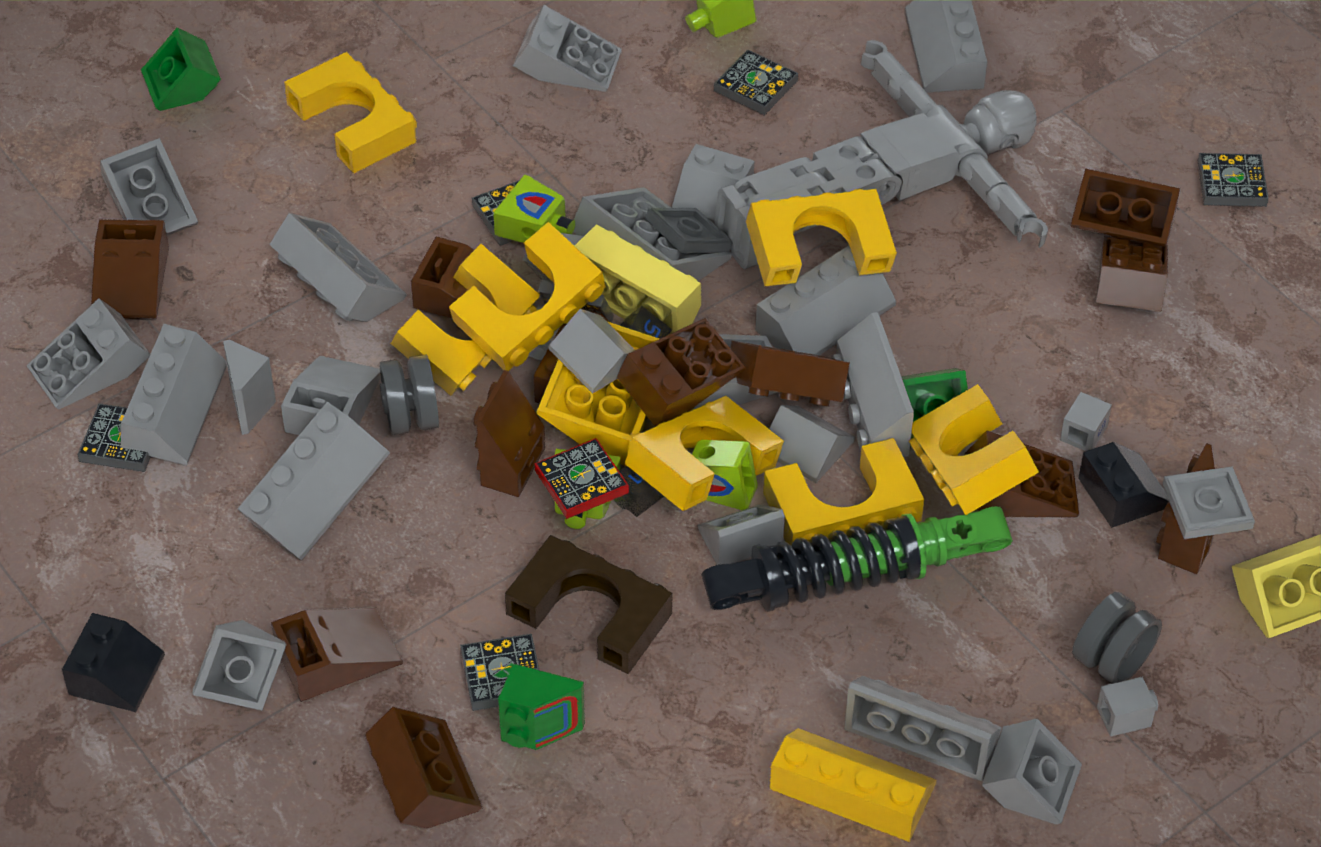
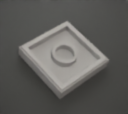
M1233 466L1164 476L1163 486L1184 539L1253 529L1255 520Z

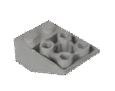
M543 5L528 26L513 66L539 81L606 92L622 49Z
M99 298L26 366L57 409H61L127 378L150 357V353L122 315Z
M319 356L293 380L284 398L281 409L285 432L300 435L327 401L359 425L381 378L380 369Z

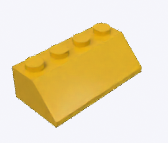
M798 728L785 736L771 764L770 790L910 842L937 780Z

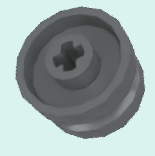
M428 355L409 357L407 362L408 379L404 378L402 365L397 359L379 362L381 376L380 393L391 435L409 433L411 428L410 411L413 410L417 426L421 430L439 428L436 393Z
M1114 592L1107 596L1087 618L1074 642L1072 654L1075 659L1088 668H1094L1099 665L1098 672L1100 676L1111 684L1129 680L1143 665L1155 647L1161 633L1162 622L1147 610L1136 612L1135 603L1120 592Z

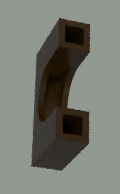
M552 535L547 538L505 592L506 615L535 629L538 628L554 605L570 593L594 591L609 597L615 602L618 610L597 637V659L626 674L630 673L672 615L673 593L664 586L656 583L653 584L638 577L631 570L617 567L599 555H592L576 547L572 542L561 540Z

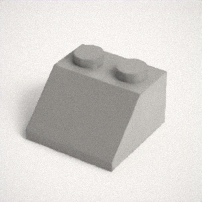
M695 144L684 163L672 208H697L714 224L719 189L729 185L734 186L740 179L754 174L755 161Z
M1038 719L1028 720L1003 727L982 786L1004 808L1046 822L1060 824L1062 823L1082 764Z

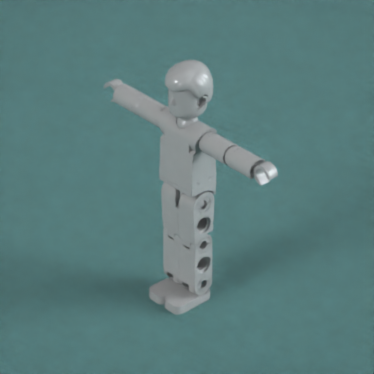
M867 41L865 53L862 54L861 65L864 68L873 70L871 72L873 77L888 92L891 98L897 101V104L909 117L862 132L861 136L853 137L813 153L812 161L806 157L798 158L744 177L735 183L734 186L729 185L720 188L714 225L733 242L731 253H733L734 259L743 269H747L758 263L746 224L751 203L764 199L772 201L788 199L793 196H816L827 192L834 194L851 192L855 189H876L881 205H883L895 196L899 201L951 181L956 175L967 181L1014 236H1017L1019 243L1021 242L1022 235L1031 232L1039 236L1040 248L1044 245L1048 233L1046 223L1037 219L1036 214L988 162L989 154L1008 147L1020 148L1031 140L1037 123L1035 107L1027 95L1018 91L1002 90L980 99L978 104L966 114L964 124H959L943 105H937L897 59L888 52L886 45L879 41ZM818 225L805 226L797 230L794 234L816 227Z

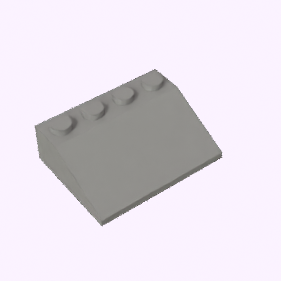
M644 187L584 196L574 218L575 229L573 232L576 235L585 236L597 224L608 231L615 232L620 238L632 245L640 246L645 252L655 258L668 262L671 267L693 276L697 281L726 263L733 255L730 251L681 253L645 219L648 209L671 207Z

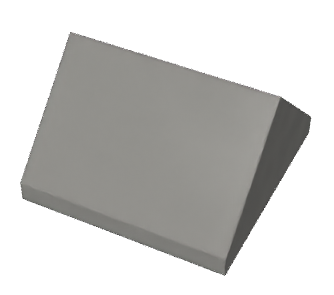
M583 309L578 310L549 345V350L591 393L616 380L627 354L635 351L601 315Z
M225 340L223 345L230 386L241 433L244 435L250 433L276 402L270 359L232 340Z
M781 405L769 428L784 440L777 462L784 466L797 463L802 475L815 483L822 478L855 440L853 435L802 407L793 405Z
M760 504L698 524L697 526L716 564H731L750 558L753 545L773 546L783 541L785 515L783 509Z
M244 620L216 625L192 694L262 711L286 643Z

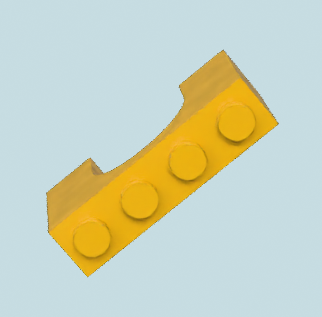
M347 52L284 82L287 104L303 121L332 107L345 104L358 105L371 112L361 121L334 133L337 157L353 173L416 143L415 128H417V123L412 113L406 112L399 105L395 96L389 95L382 88L379 80L375 77L372 78L365 71L362 63L358 60L355 61Z
M855 189L851 192L834 194L827 192L816 196H793L788 199L772 201L764 199L751 203L746 219L765 287L797 282L802 262L793 234L805 226L821 225L839 232L850 245L859 275L890 272L897 254L876 189Z
M549 222L524 242L527 258L555 285L550 300L541 309L526 315L508 314L497 308L474 285L449 306L453 322L506 371H509L514 366L518 367L523 364L532 350L538 345L547 343L552 338L554 331L562 324H567L578 310L588 302L597 300L605 288L603 272Z
M482 244L463 261L453 277L467 290L474 285L503 312L512 315H526L537 311L534 305L539 299L540 294ZM419 309L397 331L390 343L408 359L412 356L427 354L433 381L450 396L458 388L465 391L477 377L473 373L477 367L481 365L485 369L493 360L473 340H460L448 335Z
M978 384L914 421L911 433L913 438L909 440L915 454L920 458L928 473L931 474L939 489L942 490L950 505L953 507L958 504L965 515L1039 473L1028 450L1014 431L1009 432L974 453L958 456L966 446L979 439L986 430L991 432L1003 425L990 399Z
M724 396L715 401L707 402L705 405L690 412H685L670 421L662 422L643 433L636 434L629 442V451L625 465L678 508L685 511L707 500L715 475L712 470L686 450L687 448H694L700 440L749 442L755 474L758 476L764 473V471L776 467L784 440L729 397Z
M891 438L861 447L860 470L872 495L866 501L851 507L831 506L817 499L811 493L797 463L764 471L763 494L769 506L783 509L785 515L783 535L785 542L792 545V542L800 537L810 542V539L815 534H823L828 538V535L833 530H841L846 534V531L852 526H859L864 530V527L871 522H876L882 526L887 519L909 513L913 515L916 522L922 521L924 497L895 439Z

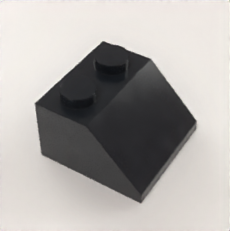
M1115 442L1083 452L1078 479L1111 528L1165 509L1169 502L1166 491L1139 453Z
M92 613L62 668L68 695L136 712L165 653L126 621Z

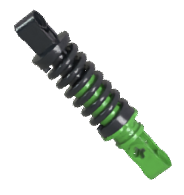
M989 507L967 515H956L940 520L936 517H929L925 519V522L919 523L909 513L887 519L882 526L876 522L868 523L864 530L859 526H852L846 531V534L841 530H833L828 535V538L823 534H815L810 539V542L800 537L796 538L792 545L785 541L778 542L773 546L753 545L750 560L715 565L704 570L701 576L711 609L723 610L738 604L760 600L764 609L770 612L774 611L775 608L788 605V589L793 588L797 601L803 603L808 599L807 585L810 584L814 595L822 599L826 596V582L831 586L832 591L836 595H840L844 592L845 582H849L852 590L859 591L862 589L864 578L867 579L870 586L878 587L881 582V575L883 574L890 583H896L899 578L921 579L925 577L926 566L928 565L942 566L949 559L961 558L982 552L998 551L1012 544L1013 540L1001 507Z

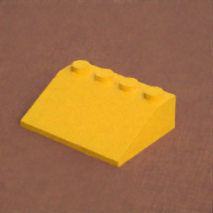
M608 322L635 350L659 340V338ZM559 359L537 409V415L579 444L597 438L608 455L620 456L622 465H625L630 440L636 434L643 432L648 418L618 379L591 393Z

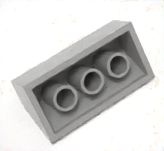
M914 0L905 7V14L924 91L927 93L984 89L987 59L972 1Z
M288 213L269 244L279 253V260L294 267L298 271L297 276L302 281L313 285L317 289L316 294L324 301L332 303L337 308L335 312L347 321L356 319L368 322L403 301L407 296L398 285L330 223Z
M849 245L798 277L796 283L784 286L759 302L756 311V331L761 336H766L775 348L821 355L836 345L838 339L869 314L878 312L880 316L894 307L896 299L883 273L858 274Z
M874 312L837 340L836 354L832 355L831 358L850 362L843 399H848L849 418L852 425H857V441L860 450L864 445L894 438L903 457H907L910 451L909 440H911L914 411L879 313Z
M163 324L121 422V448L148 452L151 457L187 466L227 367L226 360L197 332Z
M327 401L239 506L238 510L255 527L299 560H302L383 463L390 452L353 419Z
M861 676L852 681L848 687L844 730L983 781L1000 737V726L993 724L987 719L976 718L962 713L952 706L941 705L927 700L917 693L895 688L882 680Z

